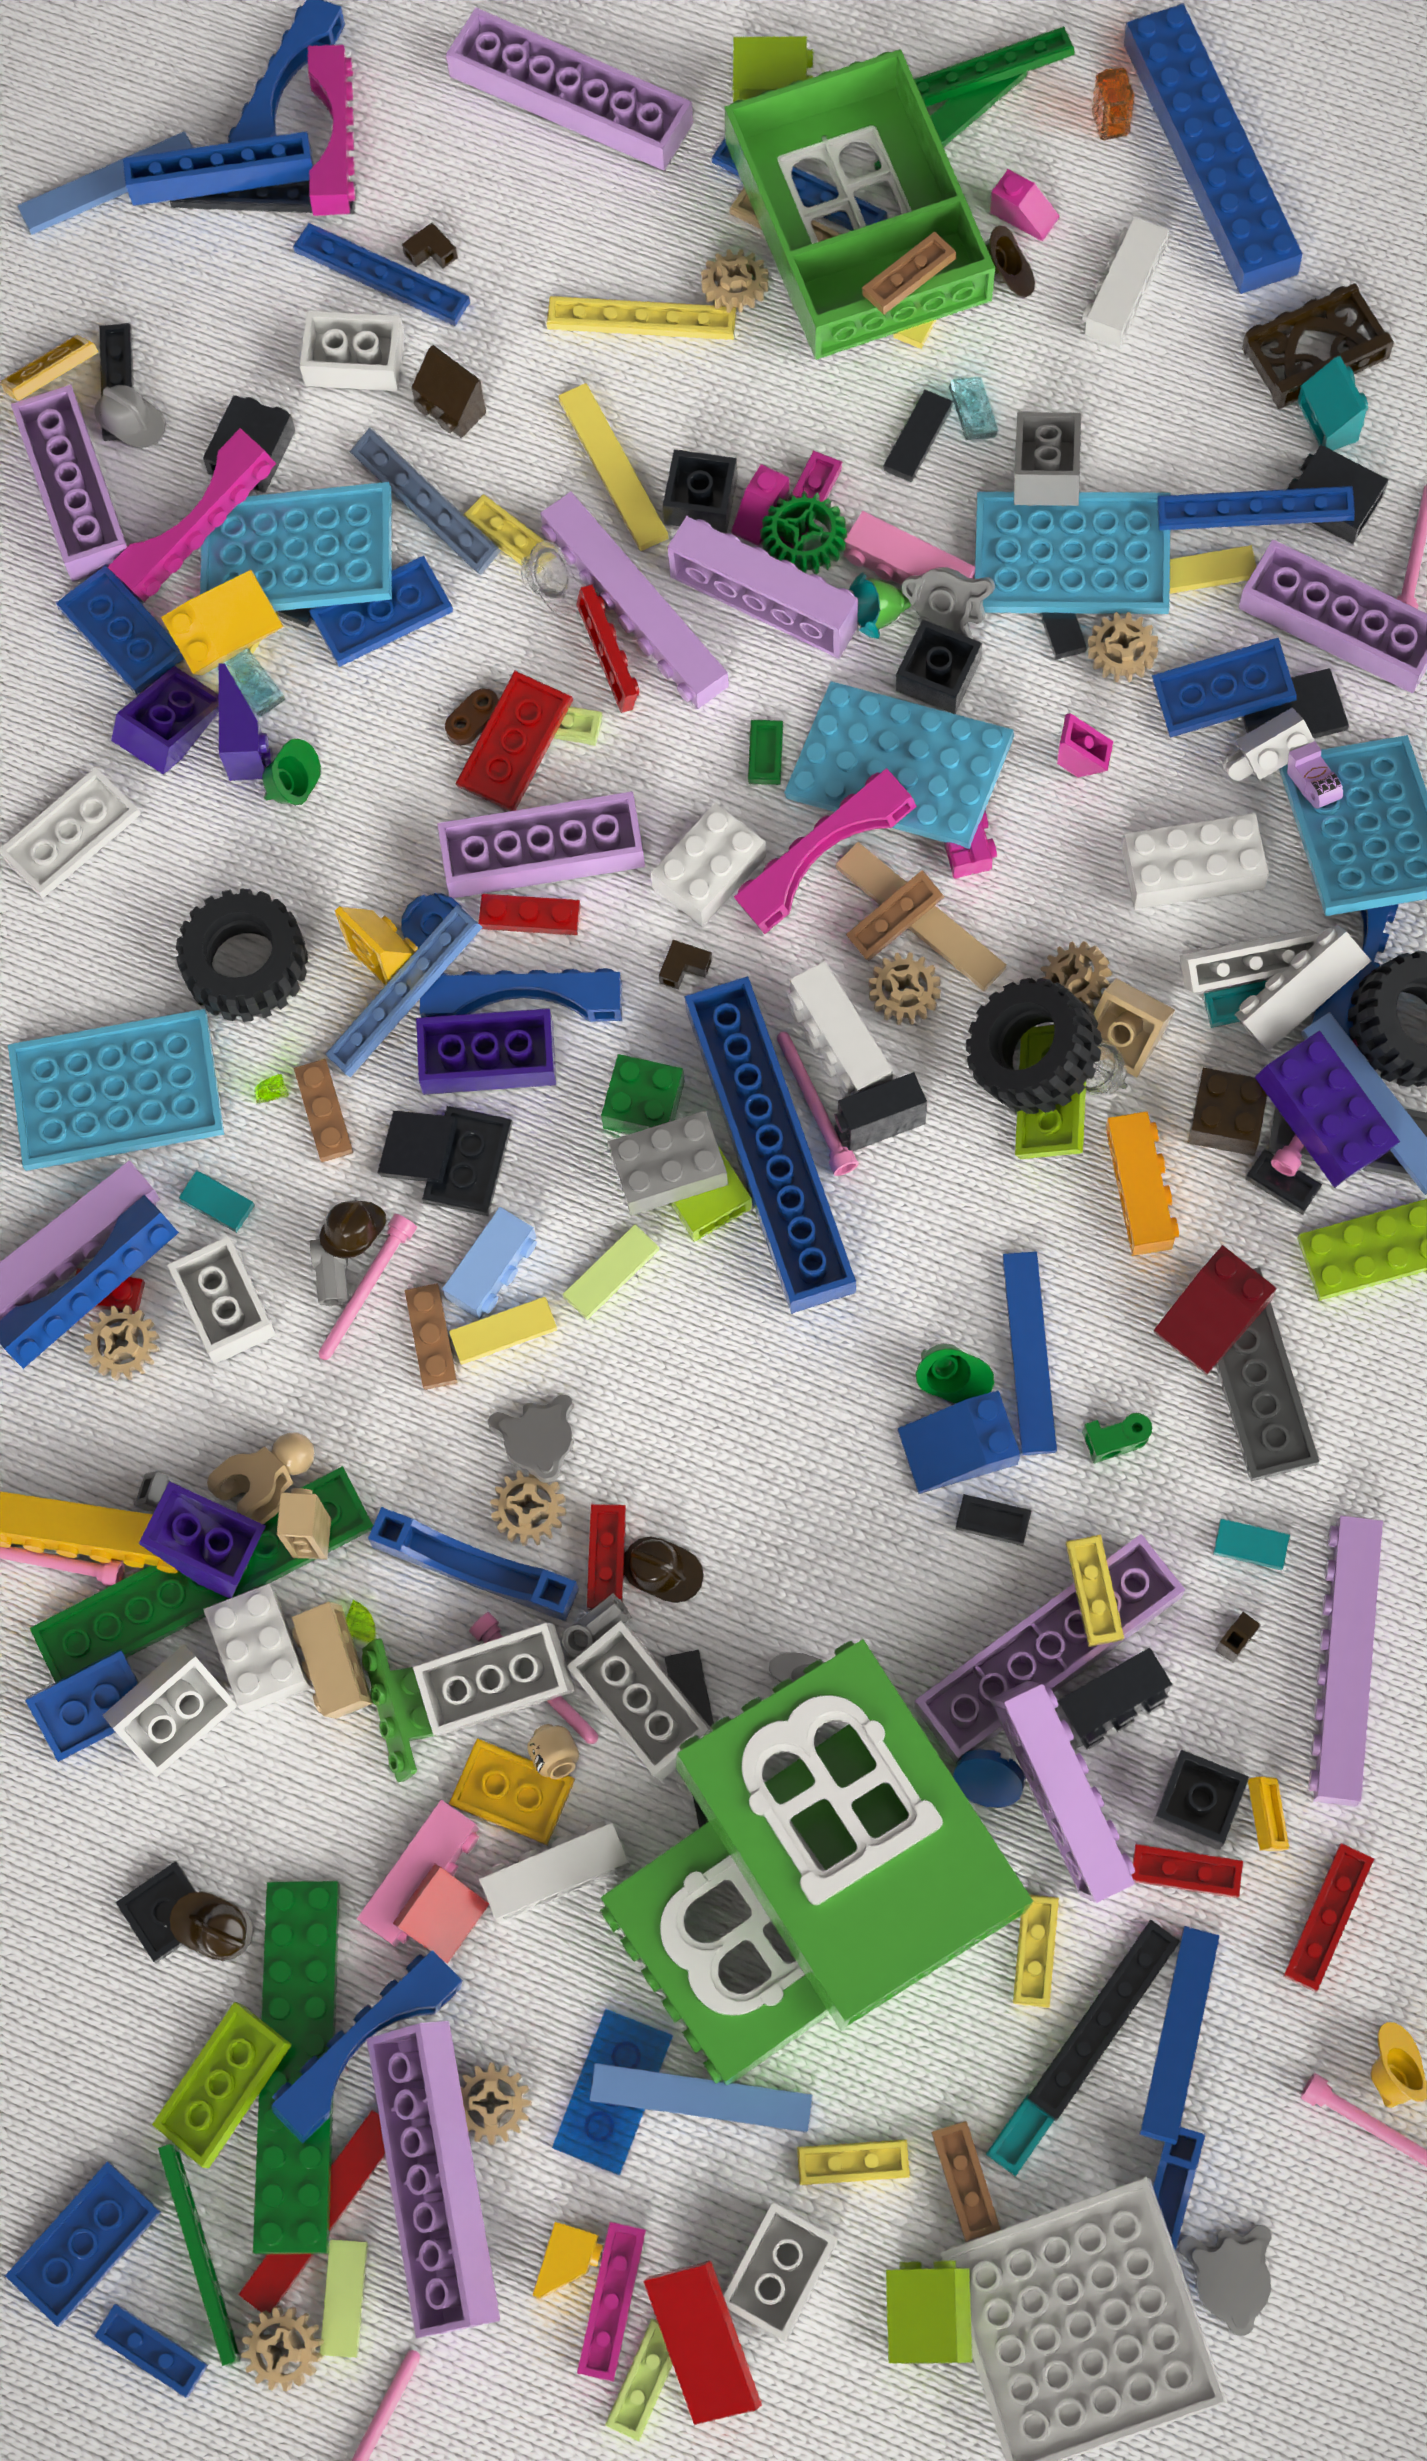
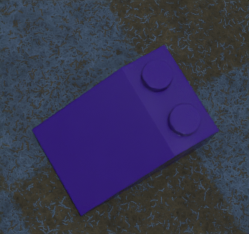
M218 664L219 755L229 781L262 779L264 769L273 761V750L268 745L267 733H262L258 720L226 664Z
M173 666L116 713L111 741L164 775L183 759L219 713V694L178 667Z
M169 1481L139 1544L199 1585L231 1599L260 1540L265 1525Z

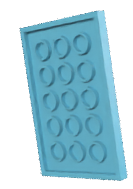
M389 482L248 496L227 515L223 524L216 527L205 538L201 546L200 595L252 570L275 611L392 600V489Z
M977 492L975 579L989 577L995 583L993 593L983 600L985 613L1114 614L1117 612L1118 614H1127L1129 612L1131 614H1169L1170 530L1159 531L1157 497L1171 495V493L1079 492V506L1014 505V492Z
M830 681L784 793L786 799L835 812L840 808L839 805L844 798L859 792L865 787V783L870 776L877 772L881 773L887 768L912 796L917 806L892 828L945 843L952 842L970 849L1014 739V730Z
M1408 735L1321 750V757L1341 782L1343 797L1318 809L1314 808L1309 800H1306L1287 774L1288 764L1279 769L1325 916L1427 899V790Z
M205 1009L8 1044L22 1165L25 1171L225 1135L208 1016Z

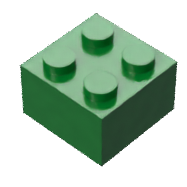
M618 1054L601 1114L603 1129L629 1135L674 1121L685 1083L683 1068Z

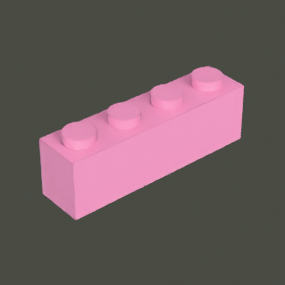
M865 511L861 512L849 531L847 538L844 539L846 542L844 557L855 566H864L874 571L878 577L886 581L892 580L902 585L909 576L922 575L931 569L939 567L951 568L968 578L975 579V566Z
M440 1800L357 1917V1920L395 1948L399 1942L405 1944L410 1936L392 1923L434 1864L439 1865L454 1876L458 1869V1865L455 1863L463 1852L468 1854L479 1839V1836L476 1834L479 1830L476 1823L443 1800Z

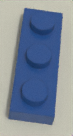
M119 2304L113 2305L94 2335L95 2338L185 2398L190 2396L209 2365Z

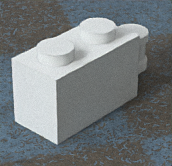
M1290 708L1237 739L1235 743L1239 750L1224 759L1223 769L1236 781L1242 780L1252 773L1261 780L1287 765L1290 751L1314 742V739L1304 719L1293 708Z

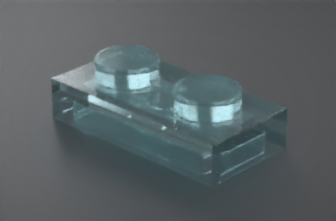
M982 378L952 379L948 387L965 440L995 438L999 430Z
M248 648L225 662L247 703L259 718L285 701L284 694Z

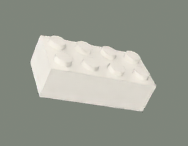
M1256 813L1124 834L1122 854L1134 910L1265 889L1269 871Z
M826 961L790 979L788 998L791 1004L788 1005L789 1011L796 1023L802 1021L807 1029L805 1037L813 1050L819 1049L823 1055L822 1065L830 1078L833 1076L837 1078L841 1085L838 1087L842 1098L893 1080V1069Z
M622 1621L618 1622L566 1666L652 1775L661 1781L676 1769L677 1753L681 1751L679 1746L684 1741L695 1735H698L701 1739L712 1732L708 1724L641 1641Z
M543 1623L413 1667L433 1736L445 1735L575 1692L554 1623Z

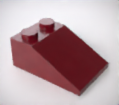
M1222 1245L1191 1281L1153 1332L1204 1374L1208 1375L1273 1300L1277 1288Z

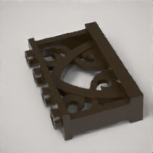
M1353 283L1347 287L1340 286L1321 299H1311L1295 311L1283 312L1271 322L1253 326L1244 336L1242 350L1248 355L1271 392L1272 400L1279 410L1298 401L1301 385L1334 358L1341 356L1345 366H1350L1353 373L1356 374L1389 359L1394 340L1388 332L1383 330L1359 292V287L1356 283ZM1351 308L1357 315V319L1349 327L1345 325L1348 313L1343 317H1339L1335 313ZM1361 325L1369 334L1370 340L1357 332ZM1305 331H1318L1336 336L1331 344L1329 359L1323 361L1312 354H1296L1298 343ZM1276 341L1279 346L1276 348L1270 347L1269 351L1275 355L1284 354V357H1267L1262 352L1261 347ZM1343 341H1346L1343 347H1347L1349 350L1340 353L1337 348ZM1308 362L1312 365V367L1303 370L1302 366L1304 363H1299L1297 365H1295V363ZM1283 366L1285 379L1280 381L1272 367Z

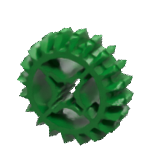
M803 491L801 498H796L791 492L788 502L779 498L777 507L770 506L768 516H764L762 520L763 528L760 530V537L763 540L762 548L768 552L769 556L779 561H789L798 570L806 574L807 570H812L814 574L818 575L820 566L829 570L831 561L838 562L840 552H844L846 548L844 539L847 538L848 531L844 528L846 527L844 516H840L838 506L831 507L829 498L820 502L818 493L813 498H807V493ZM814 520L821 522L829 532L823 531V527L816 525ZM801 533H806V535H802V538L799 542V535L801 536ZM779 536L784 537L785 541L792 543L793 549L786 546Z

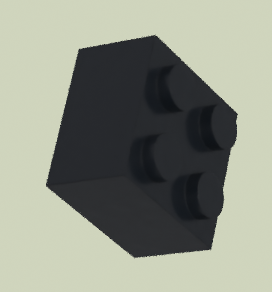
M674 449L663 501L664 525L680 527L686 516L694 520H704L713 529L721 533H727L738 480L737 458Z
M922 619L896 673V691L956 714L981 661L982 642Z
M1181 1749L1153 1823L1220 1850L1225 1844L1249 1776Z

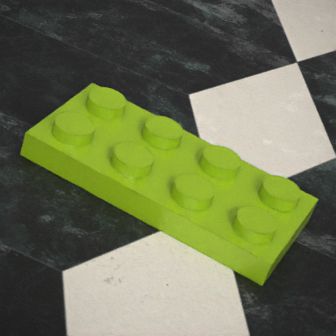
M1054 1025L1032 1027L1024 1033L1020 1042L1019 1070L1035 1065L1047 1054L1054 1039ZM1086 1088L1080 1094L1077 1092L1071 1096L1072 1101L1064 1106L1056 1104L1054 1111L1044 1113L1039 1109V1112L1036 1114H1026L1022 1110L1018 1111L1015 1156L1019 1159L1083 1153Z
M1427 1199L1299 1234L1297 1239L1318 1301L1427 1271Z
M234 2002L152 2125L199 2166L209 2169L292 2044L243 2004Z

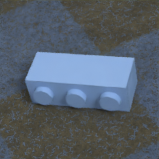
M499 1207L442 1288L445 1298L479 1320L484 1312L490 1313L499 1299L497 1294L502 1286H508L518 1272L516 1268L523 1257L528 1258L534 1251L537 1244L534 1227Z

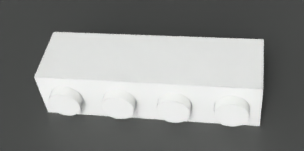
M1137 217L1133 218L1129 228H1123L1118 240L1120 248L1117 253H1111L1106 266V270L1109 272L1106 278L1100 277L1095 288L1094 296L1097 297L1094 304L1088 303L1084 311L1082 321L1086 322V336L1120 348L1167 247L1169 229Z
M1336 925L1334 928H1328L1318 936L1317 943L1308 951L1304 950L1298 953L1292 959V965L1282 974L1277 973L1266 982V988L1258 995H1252L1244 1000L1235 1016L1254 1038L1269 1051L1369 964L1371 960L1340 926Z
M1305 929L1179 955L1184 987L1192 993L1270 978L1277 973L1282 974L1292 965L1291 961L1298 953L1304 950L1308 951L1317 943L1319 933Z
M604 1821L594 1823L584 1829L586 1832L584 1835L572 1839L571 1835L561 1837L551 1843L553 1848L539 1853L538 1849H534L518 1857L519 1862L509 1867L502 1863L485 1871L486 1876L479 1880L497 1923H501L630 1868L631 1866L613 1823L607 1825Z

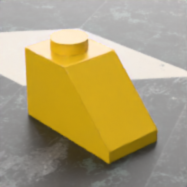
M555 2221L532 2296L544 2298L589 2273L591 2265L597 2267L604 2246L598 2243L600 2236Z

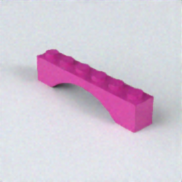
M345 45L308 46V73L311 92L322 101L333 120L332 135L328 146L319 161L309 171L313 216L350 214V201L356 200L355 184L350 182L349 176H355L354 156L349 157V151L355 150L353 131L349 132V126H354L353 107H348V101H354L353 84L348 82V77H353L352 57L346 58Z
M240 428L218 451L216 467L211 482L202 499L191 513L163 534L146 541L129 544L108 568L145 602L150 596L155 595L159 591L161 585L172 573L180 569L183 561L194 550L202 546L205 538L216 527L223 524L227 515L248 497L249 492L261 480H264L270 474L271 469L276 463L262 447Z
M887 768L881 773L877 772L870 776L865 783V787L859 792L844 798L839 805L840 808L833 814L819 819L814 826V830L808 835L793 841L789 846V851L782 857L768 862L763 869L764 872L754 880L750 879L741 885L738 894L734 898L764 935L790 914L793 898L802 878L810 866L825 851L839 841L857 833L873 829L892 828L917 807L912 796Z

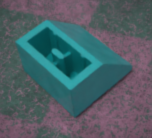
M1339 356L1301 385L1297 401L1319 446L1323 445L1333 451L1359 441L1362 427H1364L1366 411H1368L1367 398L1363 392L1359 393L1351 367L1345 366L1341 356Z

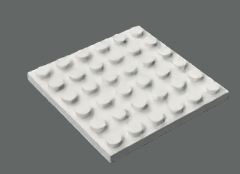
M1150 2178L1140 2179L940 2252L942 2261H956V2268L969 2269L972 2356L1006 2461H1063L1227 2403Z

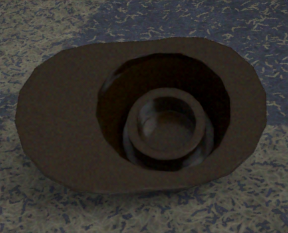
M1005 226L994 227L990 239L984 242L995 266L994 281L1006 283L1010 290L1020 297L1025 298L1032 295L1035 289L1034 274L1021 252L1015 237Z
M367 1201L341 1202L328 1212L326 1221L319 1234L320 1245L325 1252L333 1257L343 1259L356 1257L364 1253L384 1229L387 1222L386 1213L381 1207Z
M650 1536L638 1539L625 1552L624 1576L631 1585L664 1601L679 1603L686 1602L694 1597L702 1587L704 1574L701 1563L694 1554L664 1539Z
M203 1891L190 1892L179 1898L172 1907L169 1918L171 1931L180 1943L204 1956L220 1961L232 1960L243 1954L251 1944L254 1934L253 1922L247 1912L216 1895Z

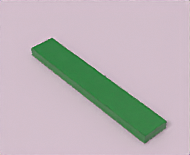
M1063 26L915 78L914 80L925 106L928 107L1073 56L1075 51L1067 30Z
M1028 72L950 98L930 115L943 148L1025 79ZM879 160L874 163V170L877 171L882 167Z
M168 2144L159 2147L158 2151L222 2366H231L241 2362L240 2352L180 2150L176 2145Z

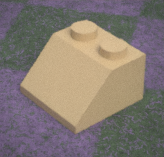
M1116 978L1104 990L1093 1013L1098 1022L1097 1029L1101 1032L1102 1037L1101 1044L1097 1045L1101 1050L1100 1058L1137 1078L1162 1038L1175 1009Z

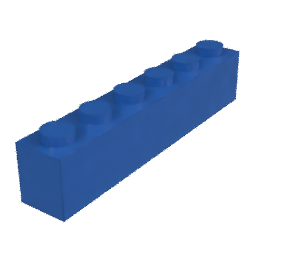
M306 131L123 158L126 188L132 205L136 206L310 180L309 171L314 166V161Z

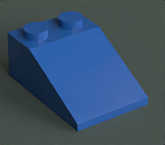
M999 1390L966 1399L897 1428L918 1494L1016 1466L1021 1455Z

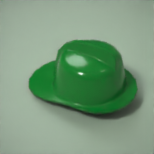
M299 738L289 740L283 745L275 759L264 769L262 781L266 792L263 798L266 801L274 800L280 804L290 803L297 806L302 805L307 800L321 775V764L318 754L307 741Z
M948 1343L937 1344L928 1350L923 1349L921 1352L922 1361L916 1370V1382L921 1390L955 1404L992 1392L995 1383L994 1373L990 1366L980 1358L965 1353L955 1345Z

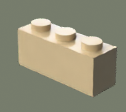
M293 1488L291 1493H281L277 1536L292 1558L327 1560L331 1517L318 1496L312 1494V1490L304 1488Z
M327 1602L293 1616L292 1620L295 1628L292 1629V1635L297 1646L302 1649L305 1658L302 1663L303 1670L307 1678L313 1683L316 1692L313 1694V1701L319 1713L325 1717L337 1719L374 1704L342 1605Z

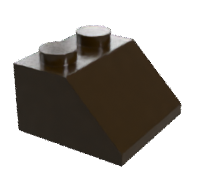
M432 345L428 349L411 387L414 398L413 403L420 413L425 416L429 414L435 418L444 431L447 433L453 432L462 439L486 414L481 380L436 346Z

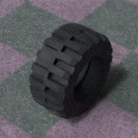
M241 888L239 894H233L231 889L222 891V897L214 899L213 896L206 898L204 900V907L200 909L196 906L189 913L192 920L190 922H183L180 928L183 937L177 938L176 950L179 954L176 957L178 968L193 998L199 1005H204L209 1013L216 1016L221 1012L223 1018L230 1021H235L236 1016H241L243 1022L254 1021L253 1016L258 1014L266 1018L272 1015L271 1009L278 1007L281 1010L288 1005L286 998L289 995L295 997L300 990L298 981L305 980L307 973L305 964L308 963V952L305 947L304 938L292 912L287 911L285 904L280 900L274 899L272 901L270 895L259 891L257 895H253L251 889ZM257 934L267 938L272 943V951L267 962L258 971L250 975L228 977L216 972L213 968V959L219 947L236 935Z
M1415 951L1412 954L1404 953L1398 955L1365 976L1359 983V989L1355 990L1351 997V1004L1355 1006L1348 1009V1021H1353V1027L1349 1028L1351 1039H1356L1359 1045L1357 1048L1366 1057L1375 1071L1378 1069L1381 1072V1078L1388 1082L1397 1079L1396 1083L1399 1086L1405 1087L1413 1084L1416 1087L1427 1085V1046L1412 1040L1404 1032L1397 1016V1000L1400 992L1412 994L1427 1005V952Z
M1025 978L1020 980L1019 985L1011 982L1003 986L1004 991L1000 993L995 991L988 997L990 1001L985 1007L980 1006L976 1012L978 1018L976 1022H971L968 1030L972 1035L971 1038L966 1040V1051L971 1054L967 1056V1063L969 1069L973 1071V1077L976 1082L1008 1108L1017 1112L1022 1110L1026 1114H1036L1039 1112V1109L1046 1113L1054 1111L1056 1104L1062 1106L1072 1101L1071 1096L1076 1092L1080 1094L1086 1088L1083 1084L1087 1078H1093L1096 1069L1093 1067L1094 1063L1100 1061L1101 1050L1097 1045L1101 1044L1102 1037L1101 1032L1097 1029L1098 1022L1095 1016L1067 988L1059 983L1054 984L1050 979L1039 978L1035 981L1033 978ZM1054 1022V1039L1047 1054L1038 1063L1029 1068L1014 1070V1051L1024 1033L1036 1025Z

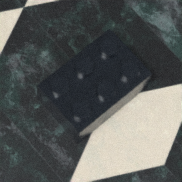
M1149 1647L1057 1700L1058 1707L1055 1708L1059 1720H1065L1069 1725L1074 1737L1071 1743L1075 1750L1083 1745L1087 1750L1105 1739L1103 1736L1110 1729L1115 1728L1119 1732L1135 1722L1134 1718L1141 1711L1145 1710L1147 1714H1150L1166 1704L1165 1700L1169 1698L1168 1693L1173 1684Z

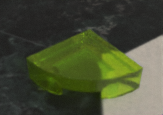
M282 1073L263 1080L254 1089L256 1103L259 1104L288 1097L289 1095Z
M353 1600L345 1619L350 1635L353 1639L370 1643L377 1638L374 1619L365 1606Z

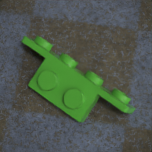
M378 1638L362 1648V1665L369 1675L371 1699L377 1706L380 1717V1733L386 1740L389 1751V1767L399 1783L406 1781L417 1773L409 1741L434 1736L413 1667L390 1671L383 1641L381 1638Z

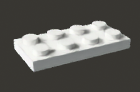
M95 767L0 848V856L43 899L141 814L139 809Z

